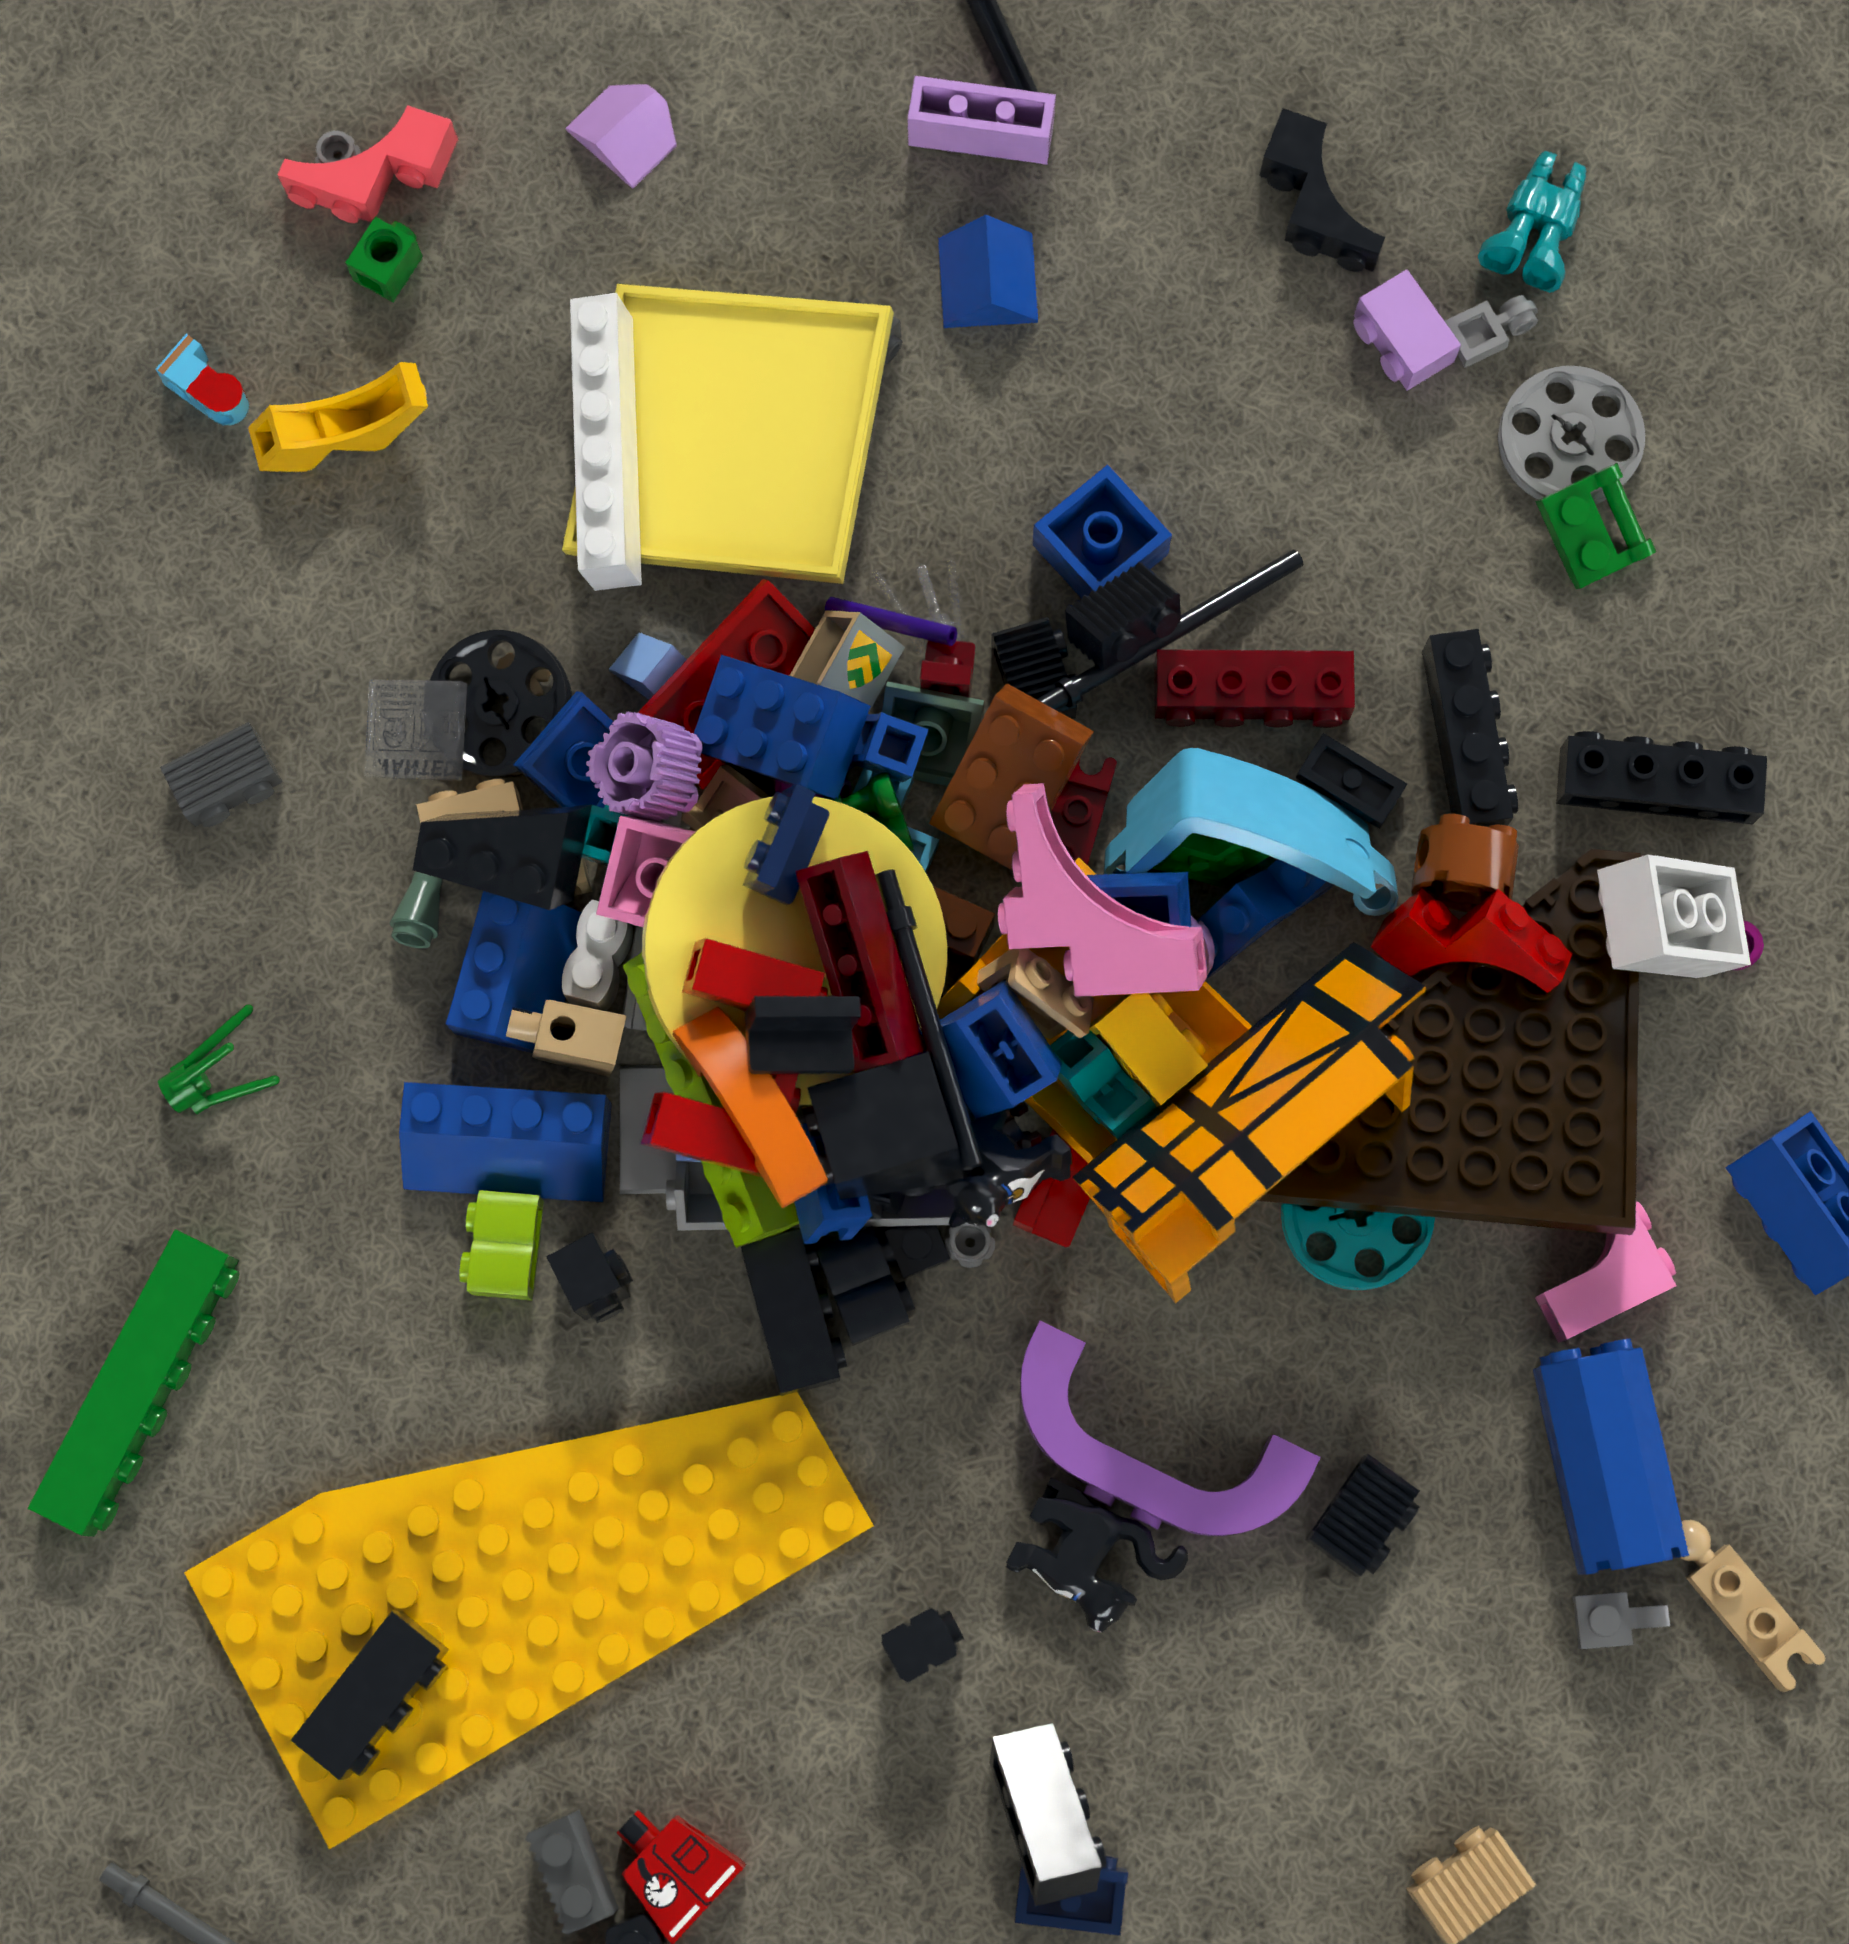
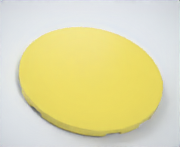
M773 797L754 800L732 808L694 832L671 857L659 876L648 912L645 914L642 933V957L644 958L649 998L666 1034L687 1060L688 1058L672 1035L673 1031L716 1007H719L728 1016L746 1039L745 1012L729 1005L682 992L696 941L707 938L825 973L800 887L793 903L784 905L743 886L749 871L744 868L746 858L754 842L757 839L761 841L769 823L764 820V817ZM814 797L812 803L827 809L829 817L808 867L839 857L868 851L875 875L886 870H895L905 906H911L917 928L913 932L937 1009L943 992L947 970V937L941 906L925 870L909 848L877 820L851 806L830 799ZM825 974L822 986L827 987V996H832ZM853 1069L849 1074H799L795 1086L801 1089L799 1105L812 1104L807 1087L858 1072H854Z

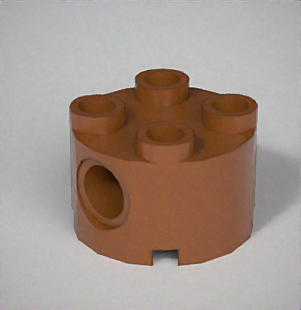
M1460 814L1441 815L1439 824L1422 829L1419 834L1411 893L1414 895L1423 888L1435 900L1446 905L1448 909L1470 912L1473 909L1471 908L1472 903L1480 904L1497 889L1501 890L1512 900L1519 845L1516 842L1517 830L1507 825H1491L1489 827L1470 824L1468 817Z

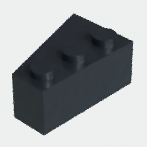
M592 805L564 808H533L518 811L501 810L455 813L423 821L420 825L413 871L552 910L574 900Z

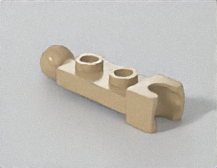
M1683 1520L1682 1526L1689 1556L1679 1558L1689 1562L1694 1561L1699 1566L1686 1579L1755 1660V1663L1774 1686L1781 1692L1791 1691L1795 1688L1796 1681L1787 1667L1790 1656L1798 1653L1805 1663L1821 1665L1825 1662V1655L1803 1629H1799L1797 1624L1730 1545H1724L1714 1553L1710 1549L1711 1537L1707 1528L1700 1522Z

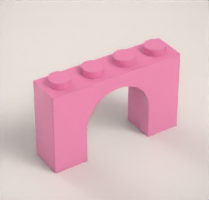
M1636 1202V1229L1632 1235L1606 1233V1242L1602 1254L1588 1271L1535 1297L1558 1343L1677 1286L1672 1278L1676 1274L1674 1264L1662 1247L1656 1248L1648 1232L1652 1228L1650 1219L1639 1202Z

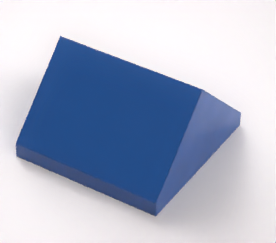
M984 215L938 238L944 328L1038 323L1033 238L1031 232Z

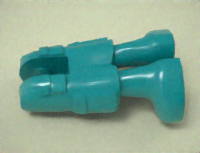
M1543 151L1537 157L1526 179L1514 190V194L1506 208L1508 219L1511 221L1509 227L1483 242L1478 253V261L1485 269L1501 275L1512 273L1518 268L1522 260L1531 229L1536 228L1540 235L1524 265L1522 277L1526 284L1550 293L1558 290L1565 278V267L1559 254V243L1574 233L1580 215V197L1587 171L1585 166L1574 161L1570 172L1562 183L1563 189L1547 183L1546 181L1549 180L1552 174L1557 154Z

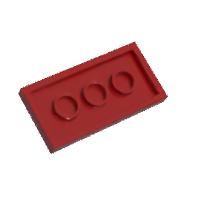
M762 579L637 713L685 727L686 731L694 733L721 655L789 676L815 628L769 580ZM701 754V762L698 763L701 773L697 774V778L700 781L695 786L703 790L710 783L719 767L727 763Z

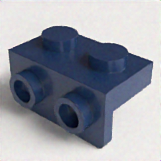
M795 784L781 793L776 792L764 817V820L769 823L761 841L757 839L754 842L746 858L744 868L749 871L743 886L784 905L793 903L800 887L795 871L808 867L829 817L827 809L812 803L816 792L799 784Z
M1106 1856V1868L1101 1869L1097 1891L1035 1906L1021 1863L1015 1923L1121 1936L1125 1886L1128 1883L1129 1872L1126 1868L1117 1867L1118 1858Z

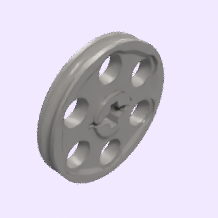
M1560 366L1535 374L1522 383L1514 392L1500 419L1498 447L1502 462L1511 478L1526 493L1539 500L1572 484L1571 475L1574 472L1587 471L1593 474L1615 463H1618L1623 477L1619 479L1623 487L1634 474L1641 461L1645 447V426L1635 400L1616 380L1591 368ZM1552 383L1564 384L1571 392V400L1564 404L1552 402L1546 394V387ZM1598 396L1610 397L1617 404V414L1607 418L1598 415L1592 406L1593 399ZM1520 413L1533 416L1538 425L1537 431L1529 435L1519 433L1512 424V418ZM1575 428L1580 430L1582 434L1578 441L1581 445L1575 441L1567 445L1562 441V437L1565 434L1564 429L1569 432ZM1611 440L1625 442L1630 449V458L1622 462L1610 459L1606 454L1605 444ZM1533 457L1542 458L1549 465L1550 475L1543 479L1531 477L1525 470V461ZM1601 488L1590 492L1595 504L1606 500Z

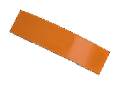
M719 1007L710 1010L673 1031L672 1035L699 1078L704 1075L756 1158L755 1167L782 1209L828 1182V1178L808 1137L770 1074H751L748 1071L746 1039Z

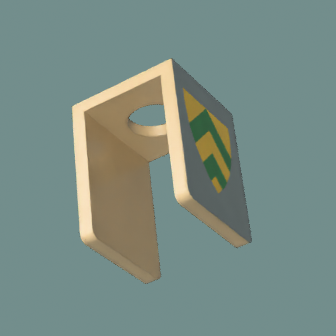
M826 610L789 676L842 692L870 705L871 710L905 647L860 612Z

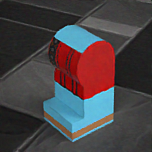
M185 334L156 368L163 384L213 421L221 425L230 426L239 423L245 418L249 409V401L241 383L236 377L228 373H217L205 364L209 359L202 345L188 334Z

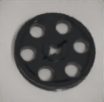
M488 630L464 638L444 654L429 680L426 694H430V699L428 696L425 708L426 710L463 711L467 718V731L461 737V753H444L447 758L457 762L461 768L472 773L492 778H509L523 775L514 766V763L531 745L526 738L528 723L535 718H543L549 724L572 697V691L563 666L544 645L517 632ZM508 642L515 651L514 661L505 669H497L492 662L493 650L497 645ZM460 664H467L472 671L470 685L462 690L464 692H455L454 689L450 691V688L447 691V687L452 689L450 684L451 671ZM547 669L552 674L553 686L547 694L536 696L531 691L530 679L538 670ZM493 690L498 695L505 698L508 697L509 699L503 705L504 718L501 714L489 710V707L495 704L493 697L495 693ZM446 702H453L450 703V707H446ZM426 711L430 732H436V724L439 727L437 732L438 730L439 733L446 732V723L438 722H440L439 719H448L445 717H449L452 712ZM447 733L431 734L440 748L452 747L456 739L449 738ZM458 738L457 743L451 749L440 750L459 752L460 738ZM500 739L506 747L505 759L497 766H489L483 758L484 747L491 740Z

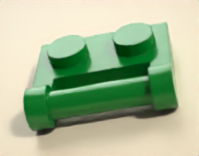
M1618 463L1605 467L1535 501L1566 572L1576 589H1581L1657 552L1651 538L1645 539L1619 479L1623 477ZM1598 488L1602 489L1628 547L1619 552H1616L1590 493Z

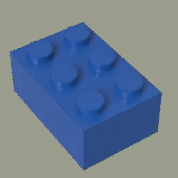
M721 655L693 734H696L702 742L701 754L792 786L799 784L816 792V794L835 800L840 795L871 706L842 692Z

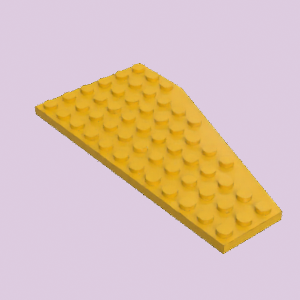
M798 1392L784 1396L778 1395L323 1492L185 1571L184 1574L328 1848L332 1849L874 1527L800 1395ZM391 1611H402L449 1649L441 1660L447 1667L429 1690L426 1691L420 1687L408 1702L414 1709L403 1725L394 1734L387 1729L379 1739L375 1747L380 1750V1753L367 1771L360 1777L353 1773L350 1778L338 1780L294 1744L291 1739Z

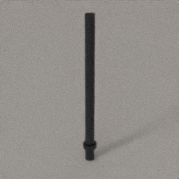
M1291 550L1181 615V622L1170 635L1164 638L1156 637L1140 647L1135 656L1126 662L1118 661L1102 671L1098 665H1094L1072 679L1064 677L1055 683V689L1037 700L1055 710L1064 706L1072 708L1080 703L1082 695L1156 653L1157 649L1168 646L1303 566L1301 555L1296 550Z

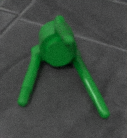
M245 1005L190 1055L170 1068L171 1072L158 1079L161 1092L177 1113H181L191 1107L196 1114H199L210 1106L261 1091L280 1082V1078L274 1075L214 1094H205L207 1090L212 1088L205 1071L234 1050V1045L228 1042L204 1059L202 1058L253 1012L251 1005Z

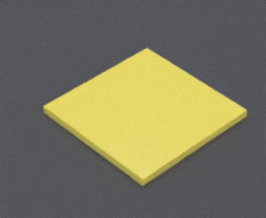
M617 284L615 293L618 294L633 317L641 563L843 584L894 316L891 306ZM574 489L562 551L565 554L577 556L576 490Z

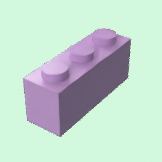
M915 76L908 113V145L1048 164L1056 95Z

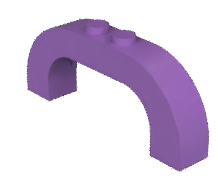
M1039 1321L1025 1352L1021 1368L1020 1398L1023 1414L1031 1435L1043 1453L1066 1474L1087 1484L1084 1491L1085 1495L1110 1507L1114 1500L1117 1499L1134 1508L1130 1517L1156 1530L1159 1529L1161 1522H1164L1182 1531L1197 1535L1227 1536L1254 1530L1274 1520L1285 1512L1306 1488L1320 1457L1274 1434L1268 1437L1250 1475L1238 1486L1220 1492H1208L1193 1488L1092 1438L1081 1429L1074 1419L1068 1401L1069 1380L1086 1343Z

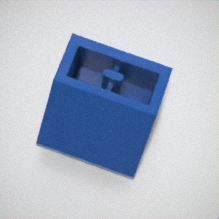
M1006 979L940 1020L964 1102L975 1118L1012 1108L1057 1081L1062 1063Z

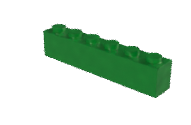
M174 1230L27 1509L81 1536L95 1537L98 1529L105 1531L110 1526L118 1511L119 1504L114 1502V1499L123 1482L130 1484L141 1468L143 1456L138 1453L147 1436L152 1438L156 1436L165 1422L167 1410L162 1407L171 1390L178 1391L189 1376L192 1364L187 1362L195 1344L202 1345L214 1328L216 1318L211 1316L212 1311L219 1298L226 1299L237 1284L240 1273L235 1270V1267L239 1262L238 1259L185 1233Z

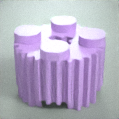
M636 712L619 713L617 720L609 727L610 733L603 734L604 742L595 744L593 750L588 751V755L591 758L586 762V765L589 766L586 776L590 777L591 781L595 783V788L600 789L598 796L604 798L603 804L609 805V811L658 822L661 819L669 820L670 816H677V811L689 812L698 800V791L695 784L699 783L700 780L697 778V774L701 773V768H698L702 752V742L696 734L686 731L685 727Z

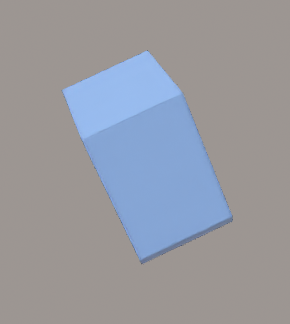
M638 632L609 668V671L650 700L687 659L673 645Z

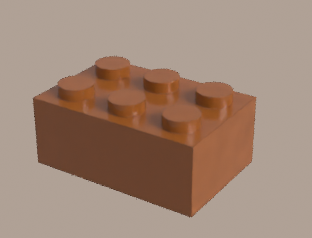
M1007 683L994 696L929 824L1013 870V853L1018 851L1016 831L1011 832L1007 823V803L1009 800H1012V794L1023 785L1044 783L1047 804L1051 813L1094 731Z

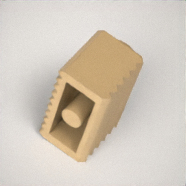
M1480 1826L1472 1828L1454 1842V1846L1458 1850L1455 1854L1442 1863L1437 1857H1434L1422 1864L1411 1874L1415 1883L1406 1890L1444 1944H1457L1465 1939L1467 1935L1473 1933L1477 1928L1481 1927L1493 1916L1499 1914L1501 1910L1507 1908L1536 1885L1496 1829L1490 1827L1483 1832Z

